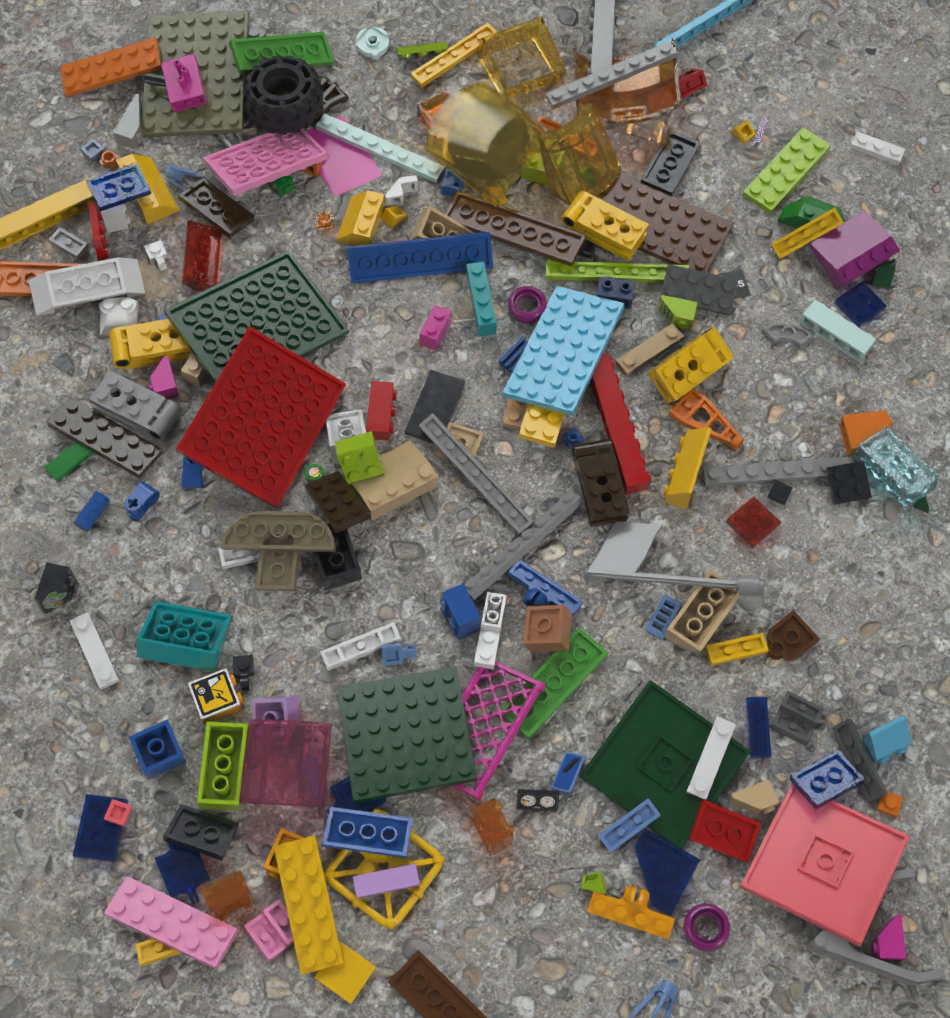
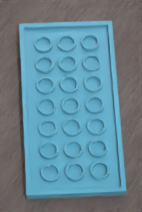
M556 286L547 303V308L542 313L503 390V397L574 416L624 310V303Z

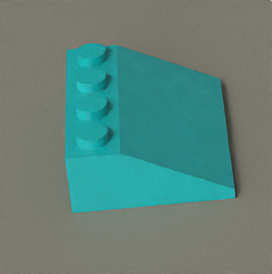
M155 601L136 639L137 657L215 672L221 659L232 615Z

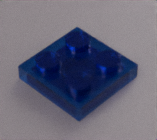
M863 281L835 301V304L858 328L887 307Z

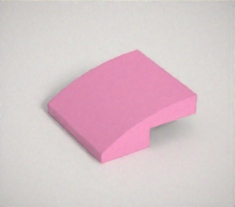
M280 899L264 909L259 916L243 927V930L268 963L294 943L287 908Z

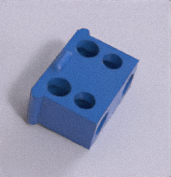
M451 162L447 164L441 184L440 193L442 195L455 196L457 191H463L467 174L462 171L461 166L457 167V165Z

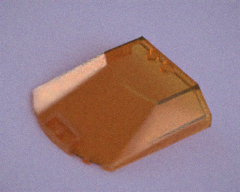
M671 38V44L673 45L674 48H675V38ZM573 48L574 78L576 81L587 76V69L591 68V66H588V58L578 54L576 48ZM633 56L612 58V65ZM677 58L577 99V115L600 123L629 124L651 120L671 112L681 105Z

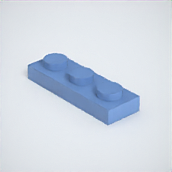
M648 798L598 836L611 853L661 815Z

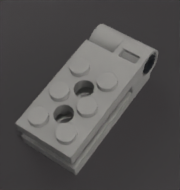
M113 371L108 372L89 399L95 411L155 441L164 440L183 412V409L177 403L171 400L166 401L165 397Z

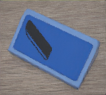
M566 751L550 789L570 796L585 761V756Z

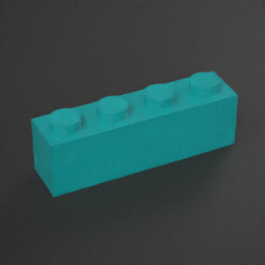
M485 263L466 264V278L478 337L496 334L497 321Z

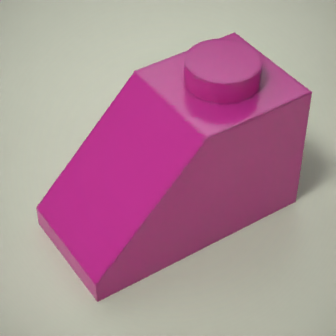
M164 356L150 376L152 384L149 385V389L169 399L179 396L169 358Z
M902 914L894 916L871 942V954L876 959L885 962H901L906 959Z

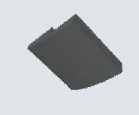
M787 691L770 728L807 747L824 709Z

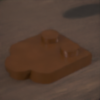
M792 610L769 629L767 634L769 652L767 655L773 660L783 658L786 661L792 662L817 644L820 638Z

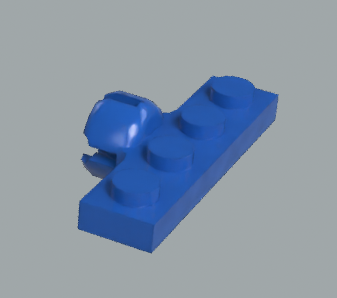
M521 559L508 571L507 576L528 590L523 597L526 607L531 606L533 603L535 606L565 605L573 617L583 604L582 600Z

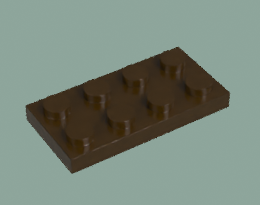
M204 177L179 194V200L228 238L237 234L255 219V215Z
M339 471L304 485L307 494L334 534L370 519L369 512Z

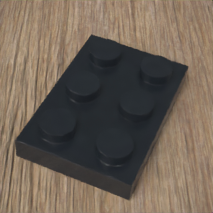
M180 804L163 835V841L222 861L239 829V823Z

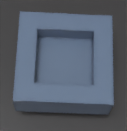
M94 138L80 148L81 152L91 162L97 160L105 152V148Z

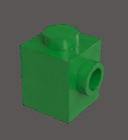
M290 175L267 183L280 198L294 189L293 178Z

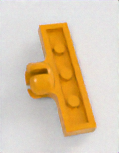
M628 885L625 888L622 898H615L597 892L592 893L587 912L669 939L675 918L649 909L647 904L650 894L647 890L641 888L637 899H634L637 891V886Z

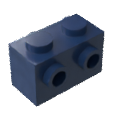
M600 276L597 297L624 303V309L631 310L636 282Z

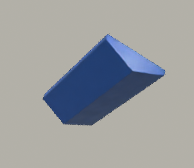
M330 807L322 846L406 858L413 818Z

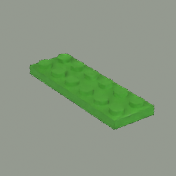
M325 32L231 39L229 42L239 74L249 73L253 66L260 64V61L268 60L272 56L278 55L280 57L288 55L293 56L295 59L300 58L312 67L332 65L334 63Z
M579 627L570 635L569 651H555L531 677L543 682L546 687L543 692L539 693L518 730L528 740L608 656L609 652ZM527 682L523 685L524 689H533L534 687ZM523 695L512 698L514 706H523L526 701ZM509 700L500 710L510 709L512 707L511 701ZM509 712L502 716L512 724L516 718L514 712Z

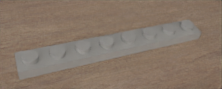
M668 41L545 93L546 99L554 110L677 57V51L671 42Z
M433 413L419 424V428L519 535L534 523L529 515Z
M852 457L711 466L703 467L702 473L705 487L773 483L775 480L787 482L828 479L827 467L853 463Z
M573 492L565 494L560 501L550 507L543 516L538 518L527 530L523 531L517 539L511 542L500 554L496 555L491 562L481 568L473 578L469 579L465 583V587L471 599L475 600L584 503L582 496Z

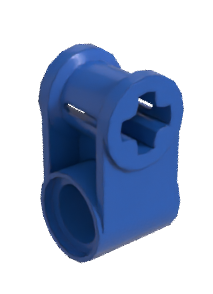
M184 456L182 488H202V466L195 462L192 464V460Z
M140 482L124 502L128 516L133 520L142 518L148 509L156 503L160 492L147 483Z

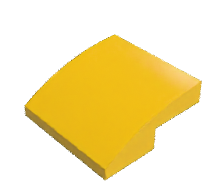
M340 942L344 964L317 971L313 978L347 1003L352 1004L376 966Z

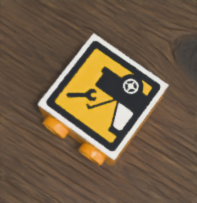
M226 668L188 683L204 726L207 722H215L243 711L240 704L244 703L240 691L236 693L233 687L237 685L234 675H229Z

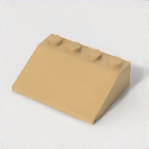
M408 441L381 455L384 474L350 484L356 496L369 512L370 519L374 520L438 487V476L429 461L411 441Z

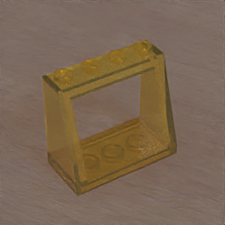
M543 17L481 38L476 52L502 99H512L519 93H528L538 86L542 88L552 81L558 82L563 79L567 71ZM533 39L552 72L507 89L492 54Z

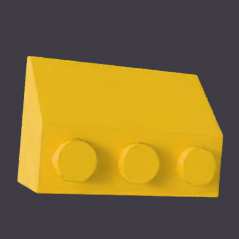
M367 190L352 196L336 241L354 246L372 244L385 208L384 194Z

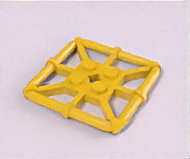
M375 808L374 811H372L373 813L390 815L388 812L380 810L379 808ZM411 829L410 840L433 858L410 861L407 858L358 852L365 859L357 869L334 872L350 851L340 849L327 866L324 875L326 882L353 903L352 906L355 909L359 908L378 924L391 930L402 922L417 900L422 899L424 891L439 873L445 860L444 856H441L437 849L415 834L416 831L414 829ZM385 863L388 864V869L415 863L416 867L433 865L420 882V886L406 889L412 894L394 918L390 899L393 892L382 894L385 896L386 919L364 902L366 897L357 899L353 892L336 880L338 878L380 871L379 865H384Z

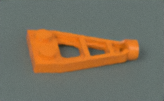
M694 388L687 392L669 412L670 417L689 429L710 427L714 421H718L725 430L721 434L711 430L709 437L727 444L735 451L744 441V438L738 435V432L710 400ZM699 408L705 409L710 415V419L706 423H700L692 418Z

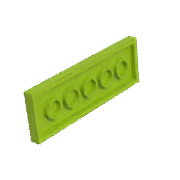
M803 127L743 191L742 196L771 214L829 151L831 145Z

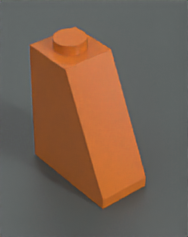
M887 410L842 416L839 426L847 456H853L887 435L892 427V419L890 416L888 417Z

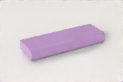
M416 863L353 876L357 899L420 886Z

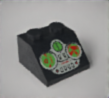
M46 562L34 597L43 613L47 614L72 600L74 593H77L79 582L70 567Z

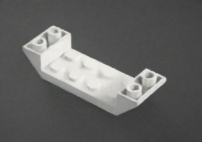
M118 257L47 271L29 280L37 316L55 313V308L127 294V297L145 295L138 260Z

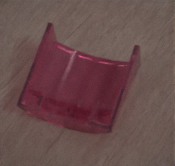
M250 719L239 803L327 807L332 723Z

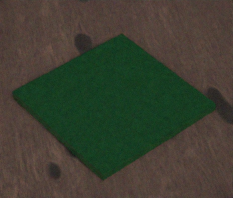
M649 680L579 777L628 813L649 798L661 816L647 827L681 851L688 842L698 809L703 800L686 792L713 724ZM732 737L706 801L713 804L751 752Z

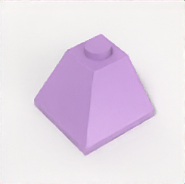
M299 695L251 699L254 740L292 738L300 717Z

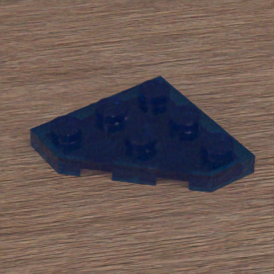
M644 828L634 849L646 889L650 894L651 906L671 916L700 859Z

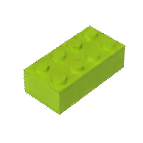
M206 723L197 804L200 809L242 811L251 732L248 724Z

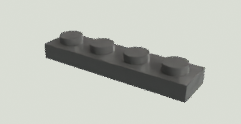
M847 719L832 727L867 802H873L888 794L853 720Z

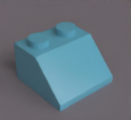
M904 715L869 732L862 740L873 763H879L880 765L889 761L890 756L894 754L900 756L907 752V747L912 743Z

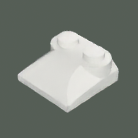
M130 297L105 298L100 302V337H109V331L113 328L138 324L139 303L137 300Z

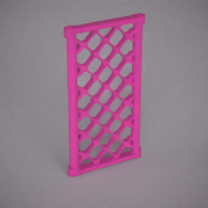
M496 661L494 667L499 669V671L489 673L487 668L478 667L462 693L463 705L465 706L464 711L469 712L471 718L467 722V726L473 725L474 734L469 735V738H476L478 746L472 748V752L480 751L482 757L480 761L474 762V765L484 764L486 771L483 776H477V781L474 782L476 786L474 791L463 786V784L453 785L452 787L479 801L484 795L483 791L536 698L546 687L543 682L528 677ZM505 673L510 674L516 677L517 679L506 681ZM502 674L504 682L494 686L491 678ZM480 678L489 679L490 687L480 690L477 686ZM522 681L533 685V689H524ZM519 682L522 688L521 691L511 694L508 686ZM506 687L508 695L497 698L495 690ZM492 691L494 699L483 702L482 693ZM470 695H478L481 703L470 707L467 700ZM523 695L526 699L524 705L514 706L512 698ZM509 699L512 707L501 711L498 705L499 702ZM496 704L498 712L487 715L485 707ZM483 708L484 716L473 719L472 710ZM514 712L516 718L513 724H505L502 718L503 714ZM499 716L502 724L491 728L489 719ZM486 721L488 729L476 732L475 724ZM503 729L506 733L503 741H495L492 733ZM489 733L492 739L491 743L480 745L479 736ZM493 746L496 751L494 757L484 758L482 750Z

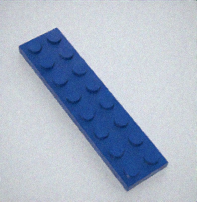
M490 232L347 247L351 283L466 271V264L484 262L486 269L493 268Z

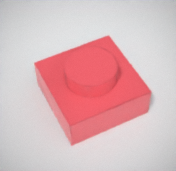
M112 799L104 820L125 827L133 807Z

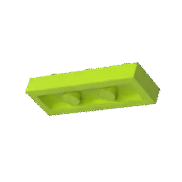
M446 41L400 46L396 47L397 55H401V58L411 57L412 53H417L418 56L427 55L428 51H434L436 54L444 52V49H448Z

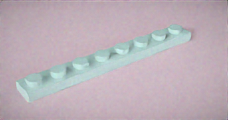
M325 113L316 124V130L434 183H437L445 172V167Z

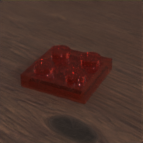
M753 496L726 520V523L752 548H755L780 526L781 521Z

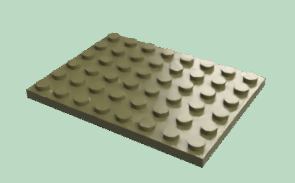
M248 10L156 15L149 17L148 39L156 37L158 40L162 63L195 54L200 66L208 104L174 112L169 101L167 87L144 82L141 134H143V138L243 132L245 105L242 91L247 73H238L229 42L231 39L249 37L250 13ZM163 69L151 72V74L164 76Z

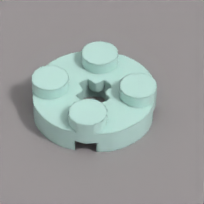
M373 27V29L369 30L367 28L362 29L356 36L357 51L373 60L378 59L389 49L388 34L379 27Z

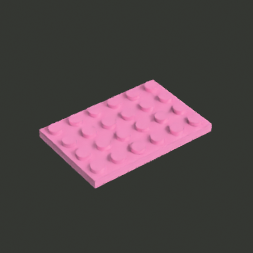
M302 128L300 132L287 133V135L268 132L205 156L203 160L204 164L230 193L235 196L250 189L258 188L265 183L273 182L283 176H288L298 170H303L313 164L321 163L328 159V153Z

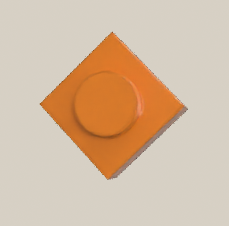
M888 792V794L879 798L876 811L897 818L903 797Z

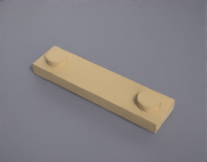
M672 323L618 358L616 364L628 376L671 348L677 342L683 340L684 335Z

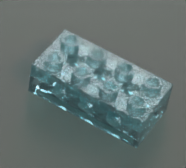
M887 426L858 444L855 458L858 461H864L866 469L906 508L936 489L939 475Z

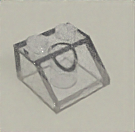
M633 111L626 135H630L629 138L634 140L643 138L647 139V143L656 144V142L661 141L667 118Z

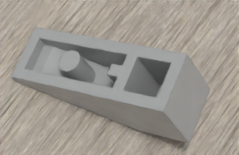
M135 94L113 132L116 144L136 149L143 139V134H141L142 105L138 94Z

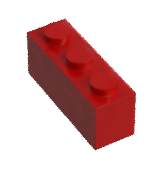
M371 381L366 433L372 431L375 440L389 441L390 434L394 432V423H391V418L395 417L396 406H393V401H397V390H394V382Z

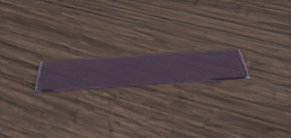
M762 117L753 143L760 145L768 118Z

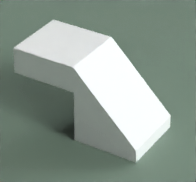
M417 175L401 177L395 182L385 195L386 208L404 205L403 193L418 191Z

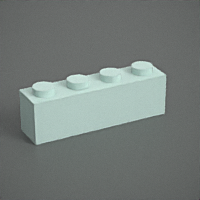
M816 300L804 312L799 323L859 363L872 349L876 340L870 333L864 332L854 323L847 321L840 314L833 312L825 304Z

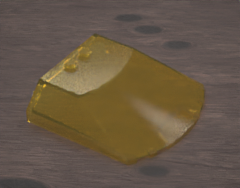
M480 82L460 89L441 105L431 122L427 134L426 153L489 203L497 207L554 132L487 83Z

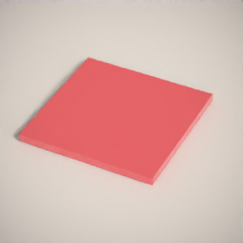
M792 781L740 888L861 947L910 836Z

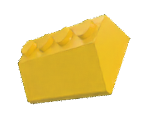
M130 154L116 160L119 172L146 224L179 212V208L152 158Z
M712 428L687 430L686 436H681L678 447H681L680 453L676 452L673 463H676L675 469L671 468L668 479L671 480V483L665 486L663 495L666 496L664 503L687 509Z

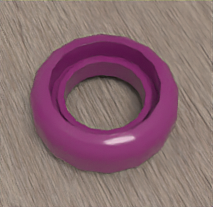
M531 286L517 288L508 299V311L511 317L523 324L538 322L542 313L547 308L545 295L539 289ZM522 298H532L537 302L538 307L533 312L528 313L521 311L517 303Z
M703 903L694 906L688 911L684 919L683 931L691 946L700 951L711 952L718 950L726 943L730 935V923L728 916L722 909L713 904ZM707 915L716 920L719 931L714 939L706 940L698 936L694 928L697 918Z

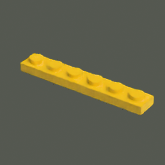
M486 23L413 71L411 78L421 88L498 38V32L489 23Z

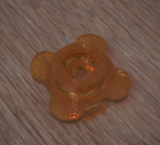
M328 212L319 213L315 226L317 228H326L327 230L332 229V221L335 220L334 215Z

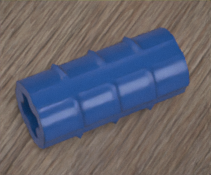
M95 491L73 523L81 530L89 532L110 499L104 494Z

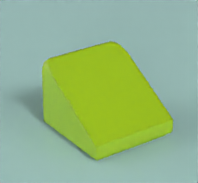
M603 871L583 875L582 889L606 894L607 882Z

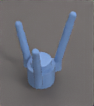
M170 164L165 172L166 177L169 178V183L174 184L182 192L186 189L176 181L182 180L184 174L200 179L203 178L202 175L196 174L195 171L180 168L173 164Z
M666 979L662 981L661 985L657 983L646 998L631 1012L629 1018H633L656 993H658L657 998L660 1001L651 1018H656L664 1002H669L664 1017L669 1018L674 1002L677 999L675 994L678 991V987Z

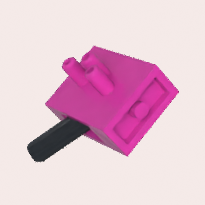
M195 54L161 63L164 76L151 73L144 75L145 83L167 87L169 101L174 112L208 104L200 66Z

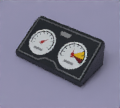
M519 789L517 791L516 808L518 810L553 812L558 810V791Z

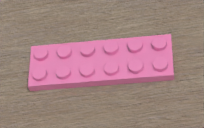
M128 876L104 912L106 917L216 970L238 933L237 928Z

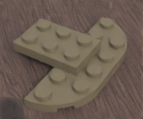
M256 511L240 517V520L227 529L220 547L222 550L260 551L256 589L258 591L296 592L300 552H336L333 533L326 523L311 513L294 511Z

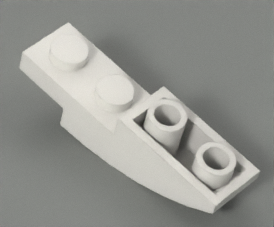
M487 592L474 666L494 669L507 595Z

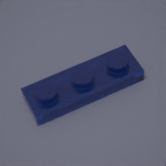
M747 697L745 701L749 750L751 751L749 754L750 758H771L767 697Z

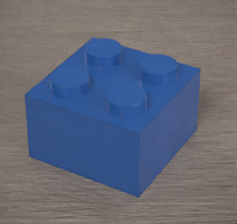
M464 583L442 592V600H440L442 607L440 610L443 617L448 618L450 622L448 626L452 635L456 634L458 640L480 631L481 617Z
M168 719L129 736L147 779H151L186 763Z

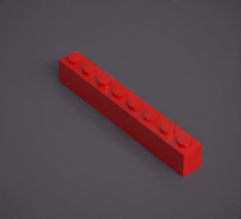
M607 352L602 354L591 377L590 384L607 438L611 439L624 492L627 495L647 490L651 477L650 473L645 470V458L639 451L640 442L638 438L635 439V427L633 422L629 420V408L624 405V393L618 386L620 384L617 374H614L613 359L609 358Z

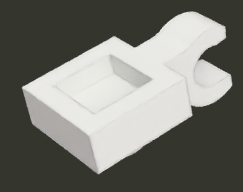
M161 240L145 245L144 248L150 262H156L160 271L167 269L164 259L168 258Z

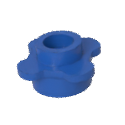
M575 428L562 435V440L565 441L566 446L572 449V445L584 442V437L580 436Z

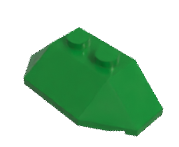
M810 196L784 206L778 218V222L798 229L829 210L836 208L842 221H846L841 208Z

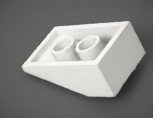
M362 409L329 414L326 425L333 465L340 464L336 452V441L366 433Z

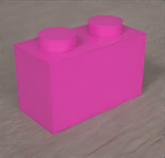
M434 305L419 333L420 345L437 351L451 324L450 310Z

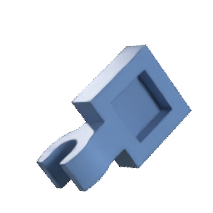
M401 643L381 645L383 666L403 664V658L417 657L415 644H410L403 648Z

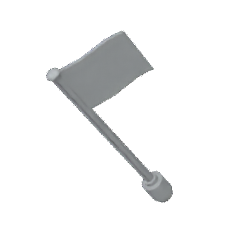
M617 521L609 531L597 558L590 568L586 567L584 569L585 578L593 577L727 588L739 591V595L757 597L764 595L765 579H760L758 576L741 575L740 579L726 580L637 572L645 561L654 538L663 528V525Z

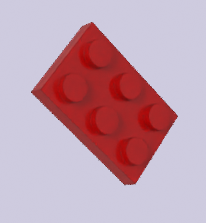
M96 203L88 205L93 242L98 261H103L109 258L108 249L104 248V246H107L106 236L104 235L106 232L104 223L100 222L103 221L101 211L97 210Z
M702 800L688 840L744 863H749L761 823Z

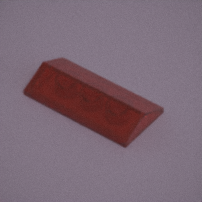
M191 220L187 221L182 283L195 291H205L218 284L222 232L215 227Z

